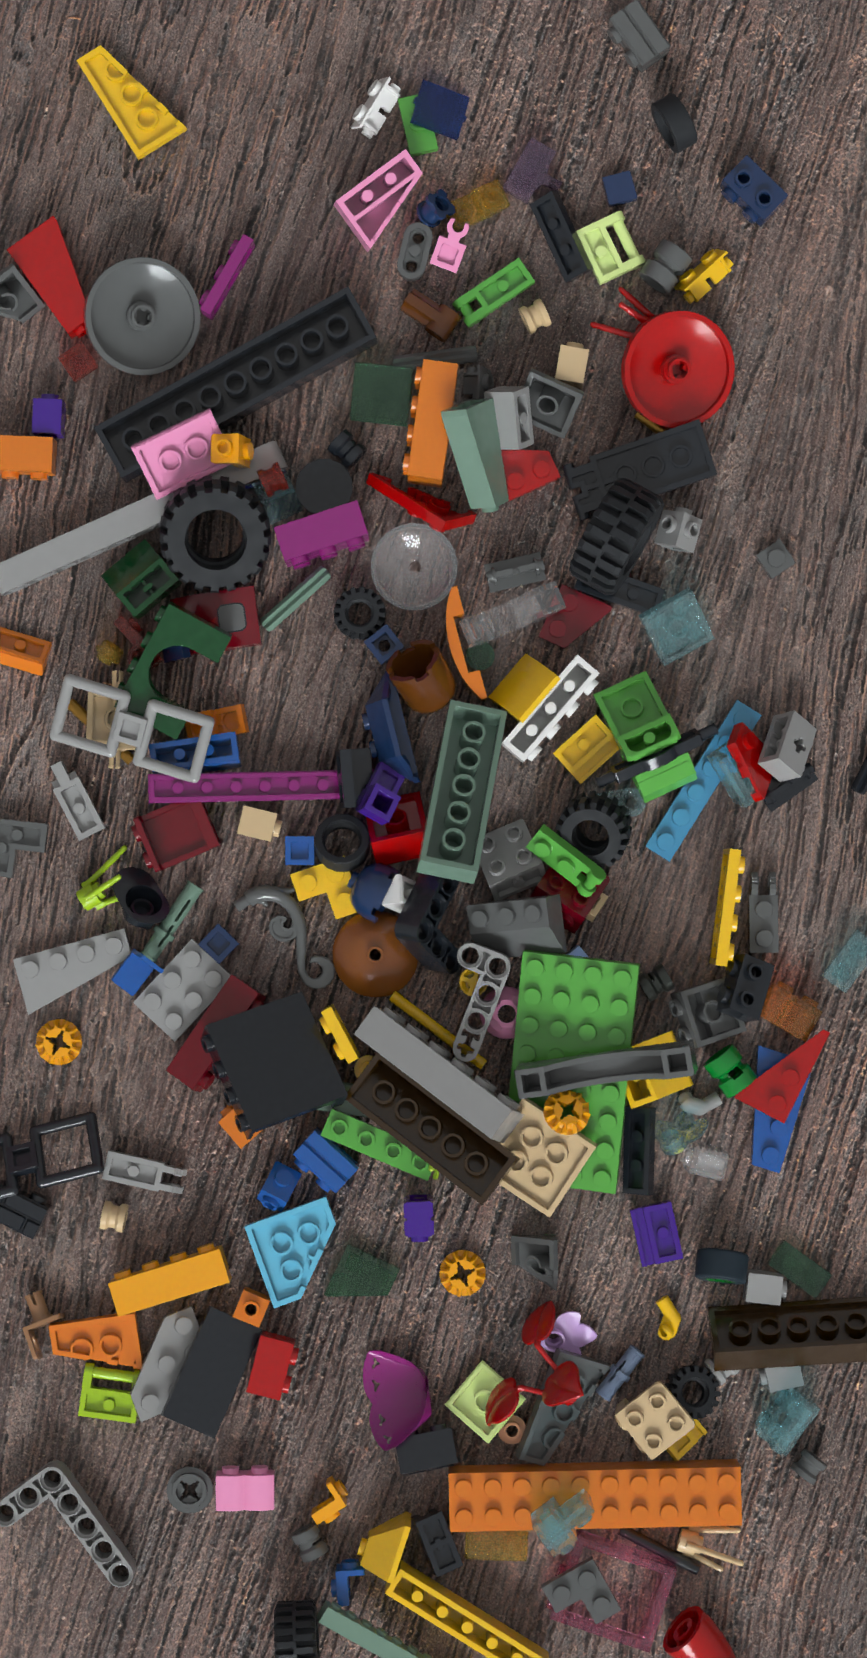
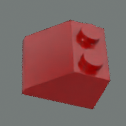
M420 791L400 795L401 799L389 823L380 825L366 817L376 863L389 865L419 858L426 822Z

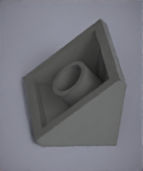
M531 368L524 386H529L532 425L564 439L583 399L584 392Z

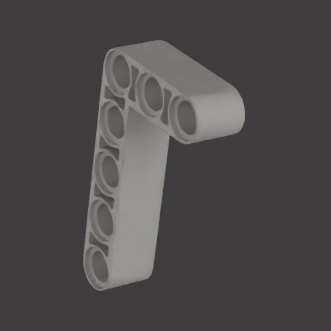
M59 1460L48 1462L0 1498V1506L9 1505L14 1511V1515L5 1516L0 1510L1 1527L13 1525L49 1498L108 1581L118 1588L125 1587L132 1581L136 1572L134 1558L64 1462ZM50 1470L57 1471L61 1476V1481L52 1482L49 1480L47 1472ZM33 1488L37 1493V1498H27L24 1494V1489ZM64 1495H74L78 1500V1504L75 1506L68 1505L64 1500ZM81 1519H92L95 1523V1528H84L81 1524ZM102 1541L108 1542L112 1547V1551L108 1553L102 1552L98 1547V1543ZM118 1565L125 1566L129 1570V1575H118L115 1567Z

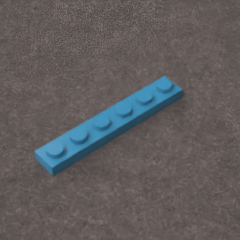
M739 700L735 701L718 728L719 734L713 736L694 767L697 780L681 787L644 847L668 862L671 861L734 760L726 746L733 726L743 722L752 731L762 716L761 714Z

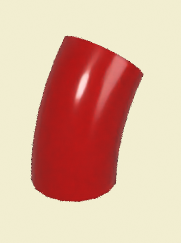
M698 1606L688 1607L672 1621L664 1636L663 1648L672 1658H736L723 1632L713 1619Z

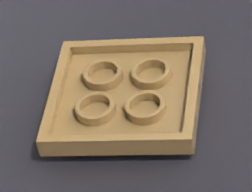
M528 1098L521 1099L519 1102L520 1107L517 1110L523 1113L524 1116L506 1141L501 1143L517 1155L520 1160L499 1185L550 1218L598 1144L580 1132L573 1135H563L555 1132L546 1123L541 1106Z

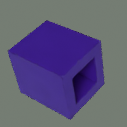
M41 394V398H33V435L38 437L65 438L66 403L63 399H59V395Z

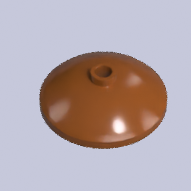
M376 911L374 916L378 920L374 923L358 914L343 925L335 938L332 955L335 970L341 981L349 989L367 997L389 996L408 984L416 971L418 960L395 936L394 929L398 919L397 916L388 912ZM371 950H379L381 953L380 959L372 960L370 958Z

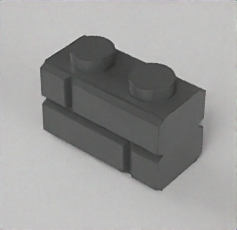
M634 0L609 19L607 33L615 45L620 43L626 51L624 57L631 68L637 67L640 72H644L669 53L671 45L639 0Z

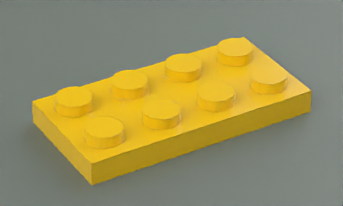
M723 849L709 961L710 964L727 967L728 961H732L734 957L735 945L730 943L731 932H736L738 925V915L734 914L735 903H740L742 886L737 885L738 874H743L745 868V857L741 856V850Z

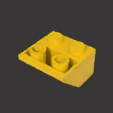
M669 1031L632 1045V1048L677 1041L673 1031ZM690 1076L665 1080H629L627 1099L631 1109L694 1084Z

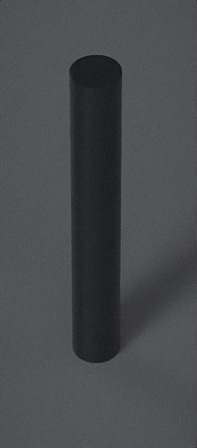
M620 1528L618 1535L695 1575L699 1572L701 1564L632 1528Z

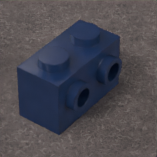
M748 155L734 167L720 185L724 198L728 202L736 203L743 209V216L750 223L754 224L756 222L760 227L785 203L788 194Z

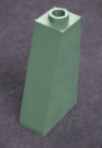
M493 398L466 400L441 411V417L470 509L482 508L483 513L499 510L500 505L509 501Z

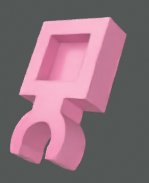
M452 217L447 224L448 238L442 235L439 236L430 264L457 273L467 246L459 241L460 238L468 233L469 224L465 223L464 229L461 232H456L453 229L455 218Z

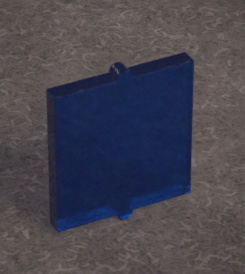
M423 79L418 96L413 100L415 106L410 123L457 140L462 123L467 119L465 113L470 97Z

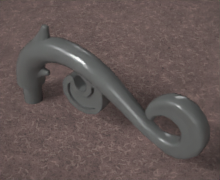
M259 885L246 890L244 896L233 902L236 909L240 912L249 905L261 904L268 906L267 901L275 902L285 908L292 919V926L290 928L284 927L283 924L287 920L286 916H275L269 924L270 934L280 942H287L296 937L297 969L301 980L306 986L313 989L327 987L335 977L334 963L329 958L321 955L310 957V963L316 962L322 967V974L319 977L312 978L306 972L307 927L301 907L290 895L295 891V888Z

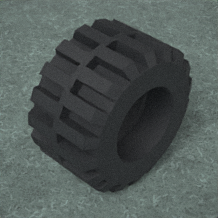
M590 791L588 796H586L583 792L578 794L576 799L572 798L567 806H565L557 822L556 833L602 869H604L605 865L611 867L616 859L619 860L622 857L632 833V827L630 826L631 816H625L627 808L625 805L619 806V799L615 796L611 800L607 798L609 793L602 792L601 796H598L596 791ZM585 820L597 821L606 828L609 838L604 841L589 840L581 833L578 823Z
M313 1599L277 1602L274 1609L275 1658H320L317 1607Z

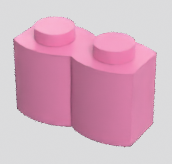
M227 1465L223 1466L222 1470L216 1472V1511L274 1510L275 1470L268 1469L267 1465H253L251 1470H239V1466Z

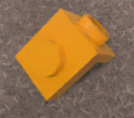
M239 433L213 434L211 436L212 463L231 464L237 468H250V460L254 456L251 439Z
M332 1475L326 1480V1486L332 1496L312 1508L311 1517L317 1525L323 1521L326 1524L332 1522L340 1515L339 1511L347 1506L346 1496L349 1493L342 1481H335Z

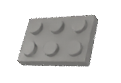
M191 939L163 969L162 974L159 973L133 1001L174 1042L213 1002L231 976L194 939Z

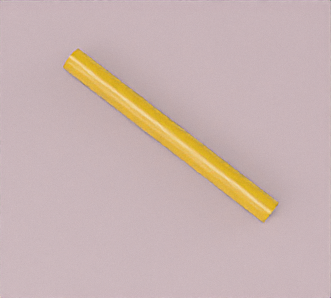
M395 991L389 1001L453 1048L455 1035ZM465 1043L458 1044L462 1048V1054L466 1055L468 1051H474ZM477 1054L470 1062L481 1070L487 1060L480 1054Z

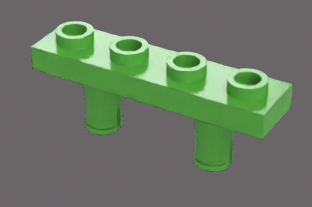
M331 1109L320 1136L423 1180H429L432 1173L428 1170L429 1164L387 1131L337 1109Z

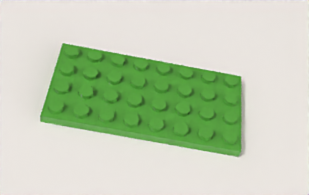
M524 949L509 1089L510 1098L518 1104L521 1101L518 1096L514 1070L520 1063L632 1048L640 971L639 963ZM628 1081L597 1084L571 1090L581 1093L583 1099L589 1102V1113L591 1115L587 1125L580 1133L598 1145L570 1188L616 1194ZM550 1095L528 1099L544 1108V1104ZM573 1104L568 1105L566 1108L562 1105L560 1106L563 1108L560 1119L567 1117L569 1114L575 1116L572 1114Z

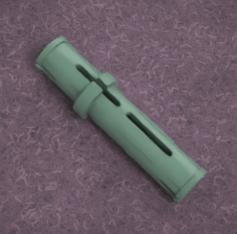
M188 880L169 909L166 919L161 921L159 926L155 925L153 928L155 932L140 953L156 963L168 942L174 940V933L204 890Z

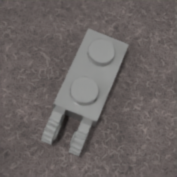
M108 1150L102 1179L157 1192L162 1190L182 1194L184 1187L176 1183L161 1181L164 1172L182 1177L187 1175V1169L167 1165L163 1161Z

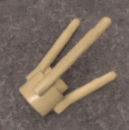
M701 1526L689 1527L688 1529L681 1528L676 1551L682 1552V1555L693 1558L719 1572L723 1571V1567L703 1557L700 1553L738 1566L744 1565L742 1560L703 1547L704 1537L699 1536V1533H740L741 1529L739 1527Z

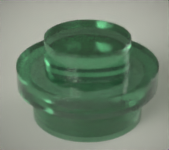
M478 641L468 647L466 660L473 669L485 670L494 662L495 653L488 643Z

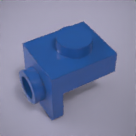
M276 1161L257 1200L269 1210L282 1212L302 1174Z
M344 1559L340 1564L336 1565V1579H331L332 1597H337V1603L340 1606L350 1605L349 1576L365 1575L366 1569L360 1566L358 1559Z

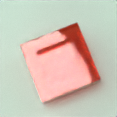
M82 341L58 357L75 383L99 367Z

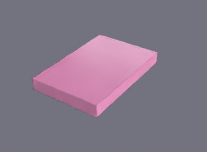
M210 408L131 446L156 500L187 486V483L194 479L198 481L231 465L214 464L211 462V436L222 433Z

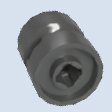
M662 239L653 252L654 260L648 259L638 274L654 290L664 295H669L678 282L676 276L684 274L692 259L679 246Z

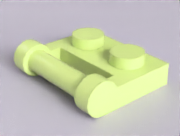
M617 211L576 231L591 262L592 271L599 285L607 283L627 272L636 270L646 263L644 256L639 255L624 223L625 217L622 211ZM609 227H614L629 258L624 263L607 231Z

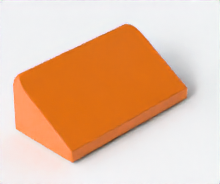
M0 627V664L42 676L51 651L52 642Z

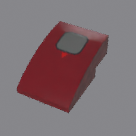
M254 585L239 587L231 591L225 589L219 590V593L206 592L170 600L232 634V638L225 651L262 645ZM190 649V654H191V655H198V654H200V653H198V652H196V651Z

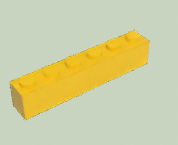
M400 1560L393 1584L388 1582L385 1584L386 1595L487 1658H549L547 1650L403 1560Z

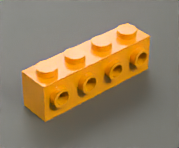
M208 1243L197 1247V1253L187 1255L186 1251L169 1256L170 1261L159 1264L158 1260L142 1264V1270L131 1273L129 1268L114 1273V1278L109 1281L108 1286L118 1317L229 1283L232 1276L222 1245L215 1247L214 1243Z

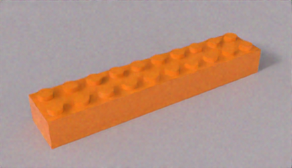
M737 1459L546 1463L545 1466L538 1464L456 1465L448 1467L450 1532L742 1526L741 1466Z

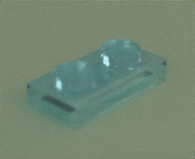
M855 930L821 974L822 977L843 993L849 990L867 966V937L859 930Z

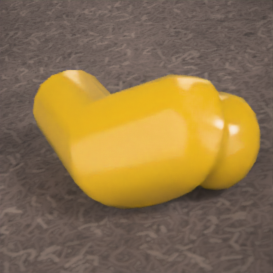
M665 1295L657 1300L656 1304L663 1313L658 1336L662 1340L667 1341L676 1336L681 1322V1315L669 1296Z

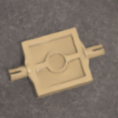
M117 670L112 671V687L118 688L120 682H123V671H119L118 682ZM88 692L87 739L107 745L116 710L114 706L117 700ZM119 742L116 755L109 758L108 768L113 769L115 758V769H120L121 752L135 750L136 747Z

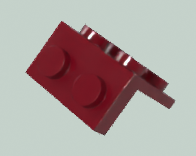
M549 867L530 897L560 894L564 929L575 934L608 885L610 879L606 875L605 880L600 885H596V891L590 897H584L578 892L574 884Z

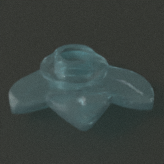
M682 1111L670 1123L663 1120L656 1121L655 1139L660 1142V1148L666 1155L679 1154L689 1143L698 1140L705 1133L708 1127V1120L702 1118L695 1121L691 1113Z

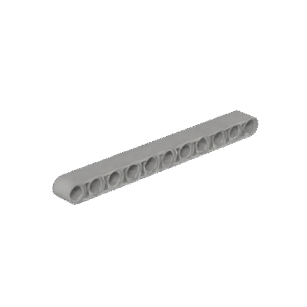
M271 441L254 448V456L250 460V468H237L229 465L208 476H212V479H220V476L229 477V481L235 483L238 480L245 484V488H248L288 469V465L277 441ZM175 492L158 500L152 494L0 562L1 596L17 592L159 528L161 516L164 514V507L168 500L171 501Z

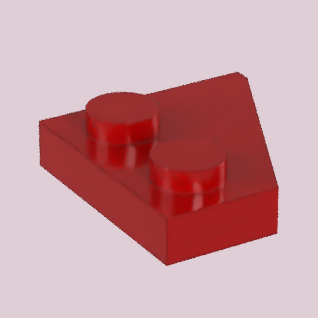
M501 450L509 498L508 502L554 482L561 477L549 451Z
M741 722L733 726L726 746L732 758L736 761L742 778L749 777L755 789L751 797L755 802L765 799L772 775L758 764L764 744Z

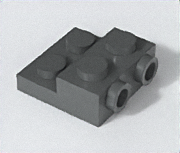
M726 976L670 994L672 1000L669 1002V1009L674 1017H678L681 1028L678 1029L677 1034L680 1041L693 1039L694 1048H699L747 1031L744 1021L716 1010L718 1005L717 995L720 988L724 985Z

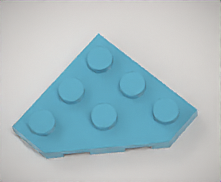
M327 1196L244 1226L273 1308L299 1300L304 1294L336 1225Z

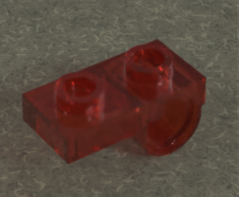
M121 615L113 623L133 644L127 654L130 664L139 651L145 650V648L140 646L144 638L139 633L143 629L132 617L127 620ZM162 651L153 658L150 670L154 667L156 668L163 661L159 655Z

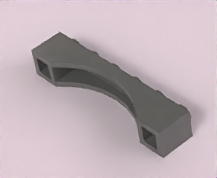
M692 1039L520 1063L514 1070L519 1099H527L611 1082L643 1079L665 1080L694 1076L698 1066Z

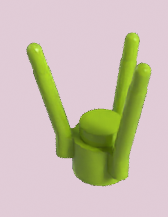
M123 845L88 880L81 883L83 888L78 890L76 895L87 911L94 907L100 910L106 905L118 902L116 896L104 900L103 898L106 897L104 890L122 878L120 874L101 885L98 882H94L127 850V846Z

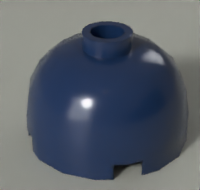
M372 863L365 866L360 873L355 871L347 887L352 889L350 901L355 911L362 917L374 923L377 922L378 918L374 915L376 911H384L385 907L382 906V902L393 882V876L400 874V870L383 863Z

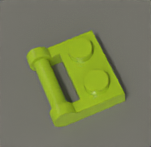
M86 1362L78 1416L135 1424L138 1415L132 1402L130 1391L92 1386L93 1378L132 1383L133 1387L141 1370L135 1369L133 1372L96 1367L95 1363Z

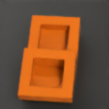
M244 704L198 712L214 718L215 724L212 735L236 732V735L249 732ZM186 721L187 738L199 737L202 726Z

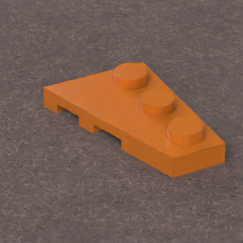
M136 1312L120 1317L117 1314L49 1324L51 1346L54 1355L82 1360L107 1362V1364L131 1366L133 1369L139 1370L142 1368L144 1361Z

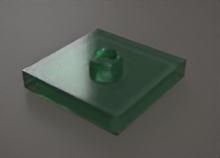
M355 362L350 420L407 427L413 368Z

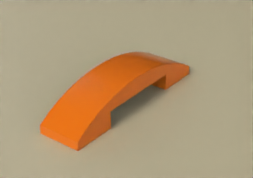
M454 586L451 587L446 608V634L449 650L455 667L466 686L479 700H487L480 670L468 673L454 619L464 617V610L458 588Z

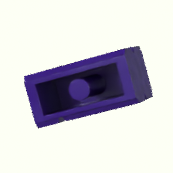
M414 1194L404 1197L405 1236L411 1237V1242L429 1241V1237L434 1235L433 1196L430 1194Z

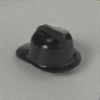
M127 867L116 873V875L120 874L122 878L114 883L112 888L122 906L124 918L129 924L148 931L154 924L166 919L169 914L170 905L148 872L141 868Z

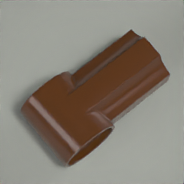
M415 288L409 292L400 307L402 312L423 325L430 335L444 343L462 319L459 314L448 306L437 304Z

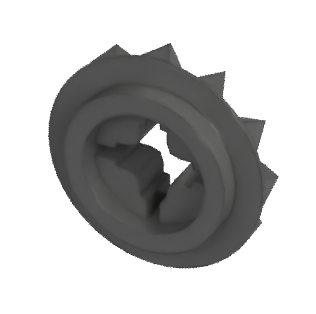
M197 1466L182 1467L172 1474L167 1484L169 1502L175 1509L183 1513H196L203 1510L209 1504L213 1495V1482L210 1480L207 1472L202 1471ZM198 1481L195 1489L197 1496L190 1493L182 1498L181 1496L185 1490L183 1484L191 1485L193 1482Z

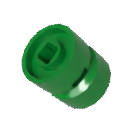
M733 1043L716 1052L703 1064L713 1079H719L718 1086L727 1098L735 1096L757 1078L749 1064L741 1062L743 1056ZM733 1070L735 1073L729 1076L728 1073Z

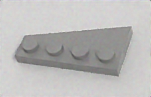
M126 928L13 959L28 1015L123 962L132 951Z

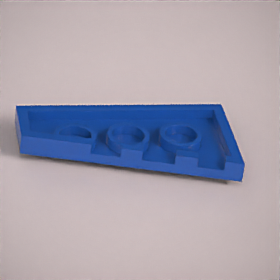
M757 1045V1078L788 1056V1054ZM810 1074L785 1123L754 1108L751 1148L752 1165L780 1173Z

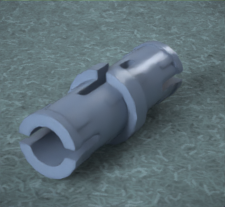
M630 1344L619 1361L611 1365V1371L595 1391L610 1402L624 1382L628 1383L631 1379L629 1375L645 1355Z

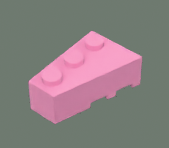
M406 149L334 203V207L367 252L423 174Z

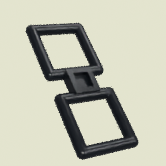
M86 1112L32 1126L29 1129L30 1142L15 1146L13 1145L11 1134H0V1146H2L7 1186L0 1187V1199L15 1196L19 1193V1176L35 1173L36 1185L43 1189L104 1172L105 1167L97 1116L94 1112ZM86 1125L92 1164L47 1175L41 1136Z

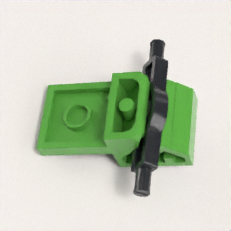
M646 671L593 694L619 747L620 756L623 760L611 766V771L594 777L599 789L614 781L621 783L632 778L644 803H647L697 780V774L688 751L703 745L704 740L719 734L714 723L698 731L694 728L680 734Z

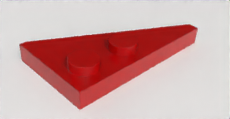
M373 472L368 475L366 484L407 509V513L411 516L421 518L429 523V527L435 531L444 532L474 523L477 514L473 511L468 510L466 513H457L450 510L451 506L448 501L438 499L410 486L407 492H404L392 485V479Z
M824 1029L756 1078L748 1087L736 1094L734 1098L785 1123L831 1032Z

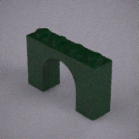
M171 601L168 607L161 605L154 618V621L158 622L154 633L148 631L140 645L145 648L140 659L134 656L126 671L131 674L126 684L120 682L118 686L119 689L128 691L131 694L127 712L144 716L147 703L151 699L188 709L165 697L155 688L150 674L153 658L165 648L184 646L218 663L232 638V634ZM157 713L153 728L177 740L186 721Z

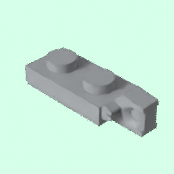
M63 761L50 766L57 780L51 782L54 787L53 791L78 840L81 841L106 828L76 771L69 773Z

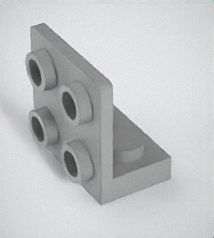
M523 819L485 834L480 866L495 901L502 900L538 885L546 873L542 860L525 848L532 838Z

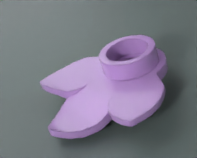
M567 1311L556 1318L551 1334H558L559 1336L556 1339L548 1337L545 1340H541V1346L554 1353L556 1348L582 1355L580 1347L595 1340L597 1333L589 1325L580 1323V1312Z

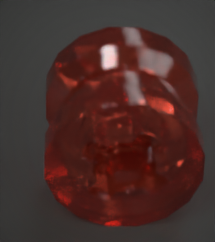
M278 462L273 463L271 468L267 470L260 469L256 471L268 498L273 496L275 491L279 489H289Z

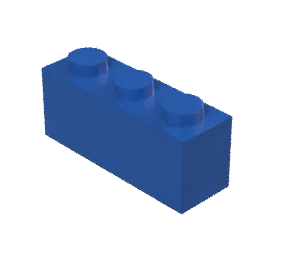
M236 732L211 735L201 773L242 767ZM199 737L149 744L150 758L190 770ZM152 771L153 774H161V773Z

